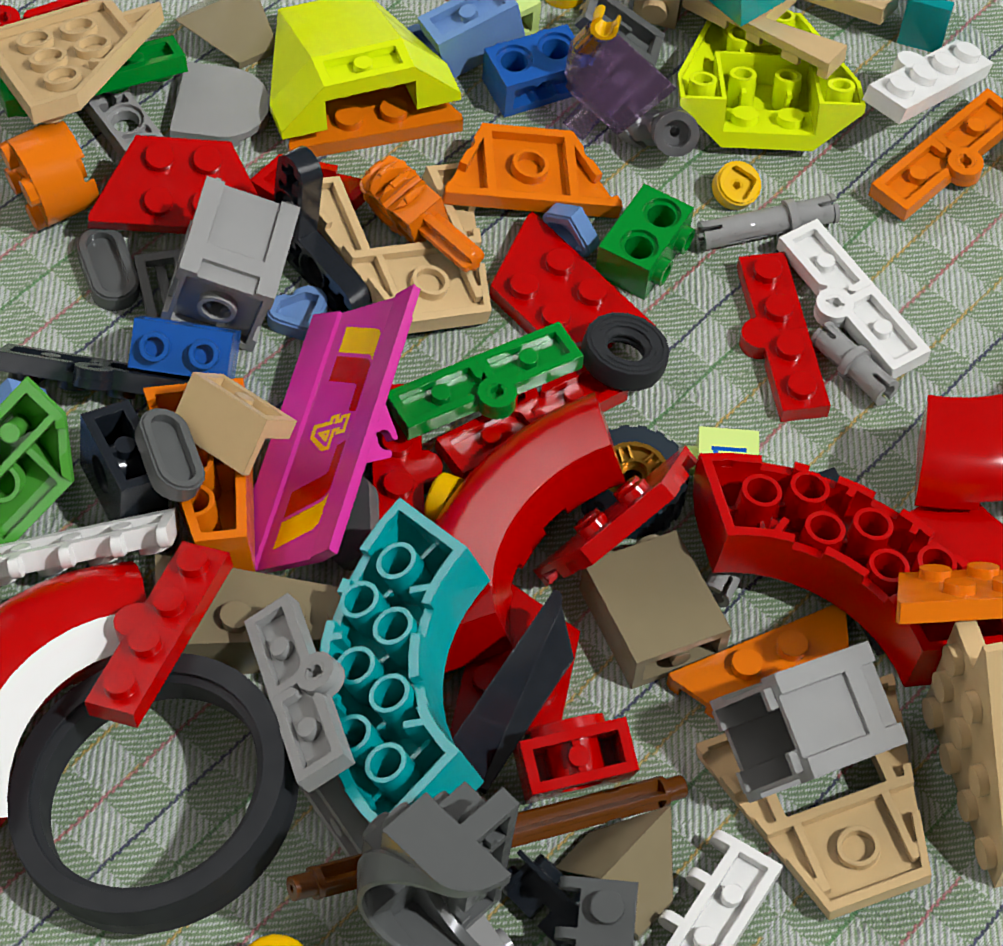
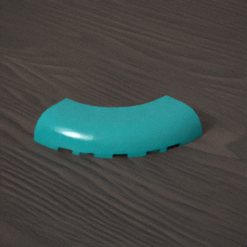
M400 497L379 520L359 548L363 555L350 579H342L337 590L341 598L333 620L326 621L320 645V652L324 651L330 654L345 669L344 683L339 692L332 698L355 764L338 775L344 785L345 792L369 823L385 811L390 813L403 802H407L409 805L413 804L425 792L434 798L442 791L451 794L464 781L475 791L484 783V780L452 740L443 705V680L449 649L459 624L476 597L490 582V579L468 547Z

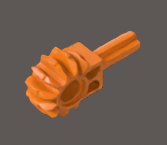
M389 155L382 161H377L368 169L369 171L366 172V175L359 182L360 190L363 193L364 200L371 207L372 212L392 232L403 236L410 243L429 241L463 272L476 271L480 267V262L484 258L483 250L450 223L442 197L425 184V181L405 161Z

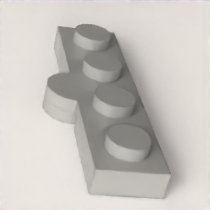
M286 593L245 620L244 623L270 703L280 725V733L296 782L310 793L355 764L332 698L339 692L344 683L345 669L330 654L324 651L316 652L299 602L289 593Z

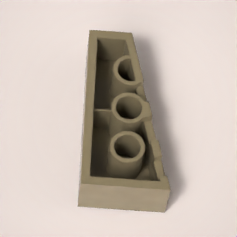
M155 554V585L172 557ZM232 568L182 653L204 656L220 661L242 674L261 673L244 621L286 593H289L299 602L316 652H320L326 621L333 620L341 598L337 593L339 587Z

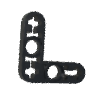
M300 146L279 156L276 168L273 201L280 204L282 201H288L292 205L301 207L286 260L310 286L322 289L327 296V305L333 312L339 311L343 313L372 304V298L363 280L317 231L323 173L314 153L306 146Z

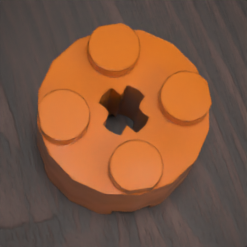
M64 121L49 124L42 123L0 143V154L7 166L4 169L5 176L16 195L23 192L29 203L25 205L26 212L37 231L90 208L96 203L100 196L94 178L85 182L84 178L87 177V173L81 160L85 156Z

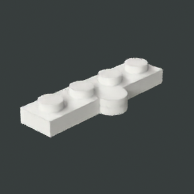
M958 39L924 57L912 51H900L891 67V73L869 84L862 100L896 123L901 124L986 78L993 62L981 55L980 49L975 45Z
M818 219L779 237L777 250L785 252L788 263L817 296L813 311L816 321L821 326L825 322L831 321L838 329L844 327L858 345H863L871 351V359L894 379L928 362L931 349Z

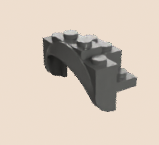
M464 781L451 794L442 791L432 798L425 792L411 805L403 802L390 813L385 811L379 814L363 833L362 856L357 863V905L367 925L388 946H480L466 930L501 900L503 887L510 883L511 873L507 870L520 803L503 787L489 800H486ZM441 895L448 897L447 905Z

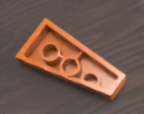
M243 378L232 379L245 388ZM188 383L143 388L148 410L162 408L175 412ZM195 444L205 471V479L194 498L178 502L190 541L193 544L230 552L233 568L256 572L253 467L249 475H242Z

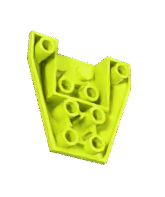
M317 0L278 9L269 105L282 140L327 130L325 101L346 98L351 95L405 84L416 109L461 100V91L447 63L376 0Z
M787 10L776 20L777 22L820 36L802 13H794ZM707 20L677 75L680 106L692 115L702 129L723 148L814 151L865 114L866 104L862 100L864 95L861 82L844 62L827 79H823L817 76L818 67L802 59L799 65H795L781 58V48L763 40V44L760 46L746 40V31L730 22L729 26L724 29Z

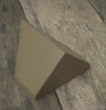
M204 0L191 6L175 19L181 25L229 56L238 69H242L274 54L275 37L260 0Z
M671 805L589 832L556 866L564 876L638 882L634 939L637 942L659 919L662 912L673 903Z

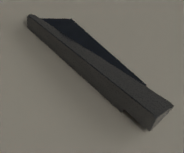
M556 589L553 590L452 739L456 747L484 780V783L476 790L477 793L478 791L484 794L487 793L517 744L522 740L573 662V652L562 608V594Z

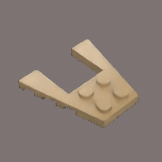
M682 0L683 8L724 29L729 26L730 22L745 30V39L758 46L763 44V40L781 48V58L795 65H799L802 59L818 67L817 76L823 79H827L845 61L846 44L776 21L797 0H786L742 27L709 0ZM899 0L804 1L881 25L897 9Z
M459 163L426 166L422 179L425 181V184L442 197L447 182L451 181ZM340 176L323 178L317 229L333 249L363 280L370 292L372 302L377 303L393 298L398 292L413 284L421 289L408 334L485 324L488 322L492 310L485 263L480 262V267L476 271L463 272L429 241L370 248ZM444 204L450 223L480 247L482 240L480 228H476L474 214L476 207Z
M893 673L879 679L897 723L901 722L904 729L901 710L899 711L896 695V681ZM726 733L696 743V754L699 760L828 920L873 905L931 882L932 873L920 810L917 807L914 777L911 763H909L906 744L870 757L882 783L786 817L776 793L752 803L748 802L746 794H743L736 776L740 769Z

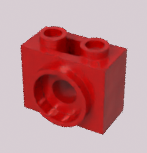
M595 713L546 724L531 730V739L519 741L513 751L525 804L627 781L640 770L626 716L605 721L603 713Z

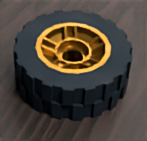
M621 425L617 429L611 430L609 428L625 481L635 475L640 479L645 478L679 450V446L673 440L667 439L664 433L658 430L656 432L649 430L646 426L629 427V425ZM689 470L687 471L689 477L680 487L676 497L632 532L627 539H636L641 536L646 537L661 530L664 532L670 527L673 520L676 521L678 519L682 506L684 507L690 478ZM624 483L610 488L581 504V511L584 516L595 508H598L600 512H604L614 504L617 499L613 493Z

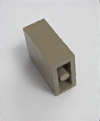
M677 530L661 536L657 534L648 535L636 542L635 545L615 552L609 551L594 565L582 570L579 590L631 689L667 677L668 673L727 649L731 627Z

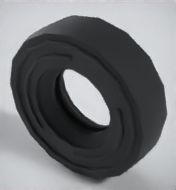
M614 312L598 316L587 327L580 348L581 353L584 355L583 365L592 377L606 386L621 391H641L652 387L663 376L670 353L665 336L655 325L644 318L629 313ZM612 342L630 345L640 352L642 359L639 361L621 359L611 353L607 345Z

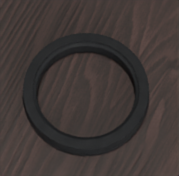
M181 653L153 702L166 699H192L221 707L236 716L248 727L257 755L256 783L247 811L229 839L207 860L171 880L154 885L131 888L97 884L74 873L61 861L52 836L51 810L53 798L61 775L72 756L89 736L109 721L90 716L84 702L104 669L70 689L43 715L24 743L11 776L8 791V825L13 845L25 870L39 890L54 904L80 922L100 930L132 935L165 932L188 926L223 909L252 886L267 869L281 848L293 821L299 785L296 782L280 733V725L270 700L249 678L238 670L208 657Z

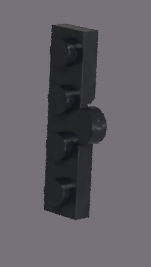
M11 343L0 348V371L9 372L8 378L22 382L28 376L35 383L38 382V378L57 380V387L64 390L106 391L107 396L118 399H135L136 394L144 395L143 388L185 384L190 379L187 376L128 368V363Z

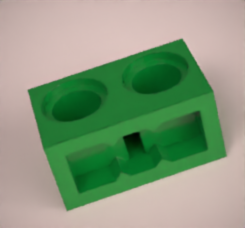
M643 184L599 245L595 270L612 285L645 300L655 284L661 287L665 283L672 270V260L676 254L684 255L689 249L696 231L691 227L694 207L647 184Z

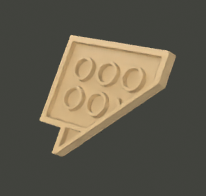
M976 620L959 621L954 623L948 642L943 646L942 657L936 672L932 675L929 691L926 698L922 700V712L926 725L929 729H935L939 739V757L942 768L947 775H952L957 787V806L960 816L964 822H970L976 838L974 848L978 864L982 870H988L993 886L997 888L1003 886V642L986 645Z

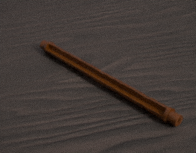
M681 775L668 778L656 776L619 786L613 790L600 791L519 812L511 848L604 824L610 820L623 819L669 806L671 802L687 797L688 786L686 780ZM362 853L307 867L303 873L288 876L286 887L290 899L294 902L311 897L314 900H320L357 889V863Z

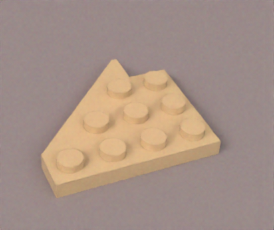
M89 0L0 26V77L34 125L61 121L66 115L80 111L164 22L162 5L158 1L122 12L112 0Z

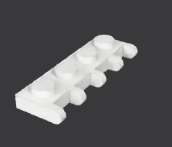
M176 507L0 544V586L10 584L30 572L37 571L39 576L46 577L59 574L70 567H74L78 562L88 561L90 566L113 562L119 557L126 556L127 552L138 550L140 555H152L162 552L173 545L181 528Z
M716 830L710 839V843L725 855L712 875L697 867H692L687 874L686 881L701 892L685 917L668 909L662 912L658 919L659 924L664 929L673 933L666 946H736L779 878L783 865L727 832Z

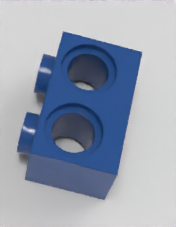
M568 24L540 30L535 34L508 42H500L494 46L484 48L482 80L504 118L587 93L590 61L585 52L578 50L576 46L578 41Z
M145 315L135 317L128 368L191 377L192 372L224 374L230 379H234L241 330Z

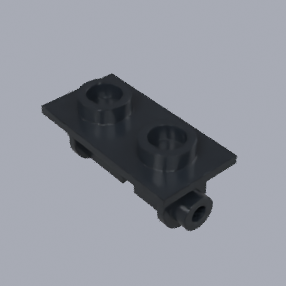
M520 849L517 854L526 863L520 870L515 865L507 869L511 873L510 883L504 887L503 893L530 919H533L546 905L551 912L537 926L557 946H576V942L555 940L554 934L555 927H578L581 892H577L572 898L565 890L559 889L560 876H564V874L542 853L533 859Z

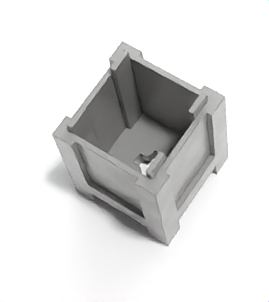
M207 176L193 220H190L160 318L241 330L239 348L253 352L262 323L268 310H271L276 298L301 207L292 205L288 201H282L280 204L226 186V182L221 181V178L216 177L215 179Z
M869 641L762 678L760 683L710 701L713 709L712 714L719 732L725 731L740 772H737L736 776L743 794H746L749 803L908 743L901 722L897 723L873 664L876 659Z

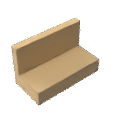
M192 372L175 411L187 423L194 443L242 475L250 474L265 438L290 439L297 420L226 375L216 373Z

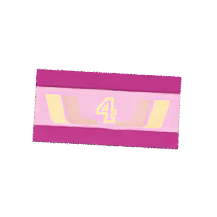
M415 284L398 292L393 298L347 312L336 311L313 314L281 407V411L297 420L290 439H270L253 489L256 572L267 574L320 563L338 554L366 463L392 457L391 450H385L380 447L376 433H382L387 442L398 439L386 406V401L421 290Z

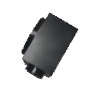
M129 399L80 414V465L109 521L168 509L169 499L155 491L147 475L135 440V430L140 419Z

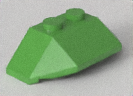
M28 376L0 404V544L17 541L75 481L66 412Z

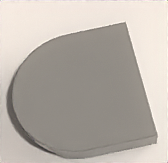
M187 62L188 72H184L182 75L169 130L170 137L230 141L235 147L240 145L241 140L251 137L255 133L260 134L265 129L270 117V98L265 85L257 77L238 68Z

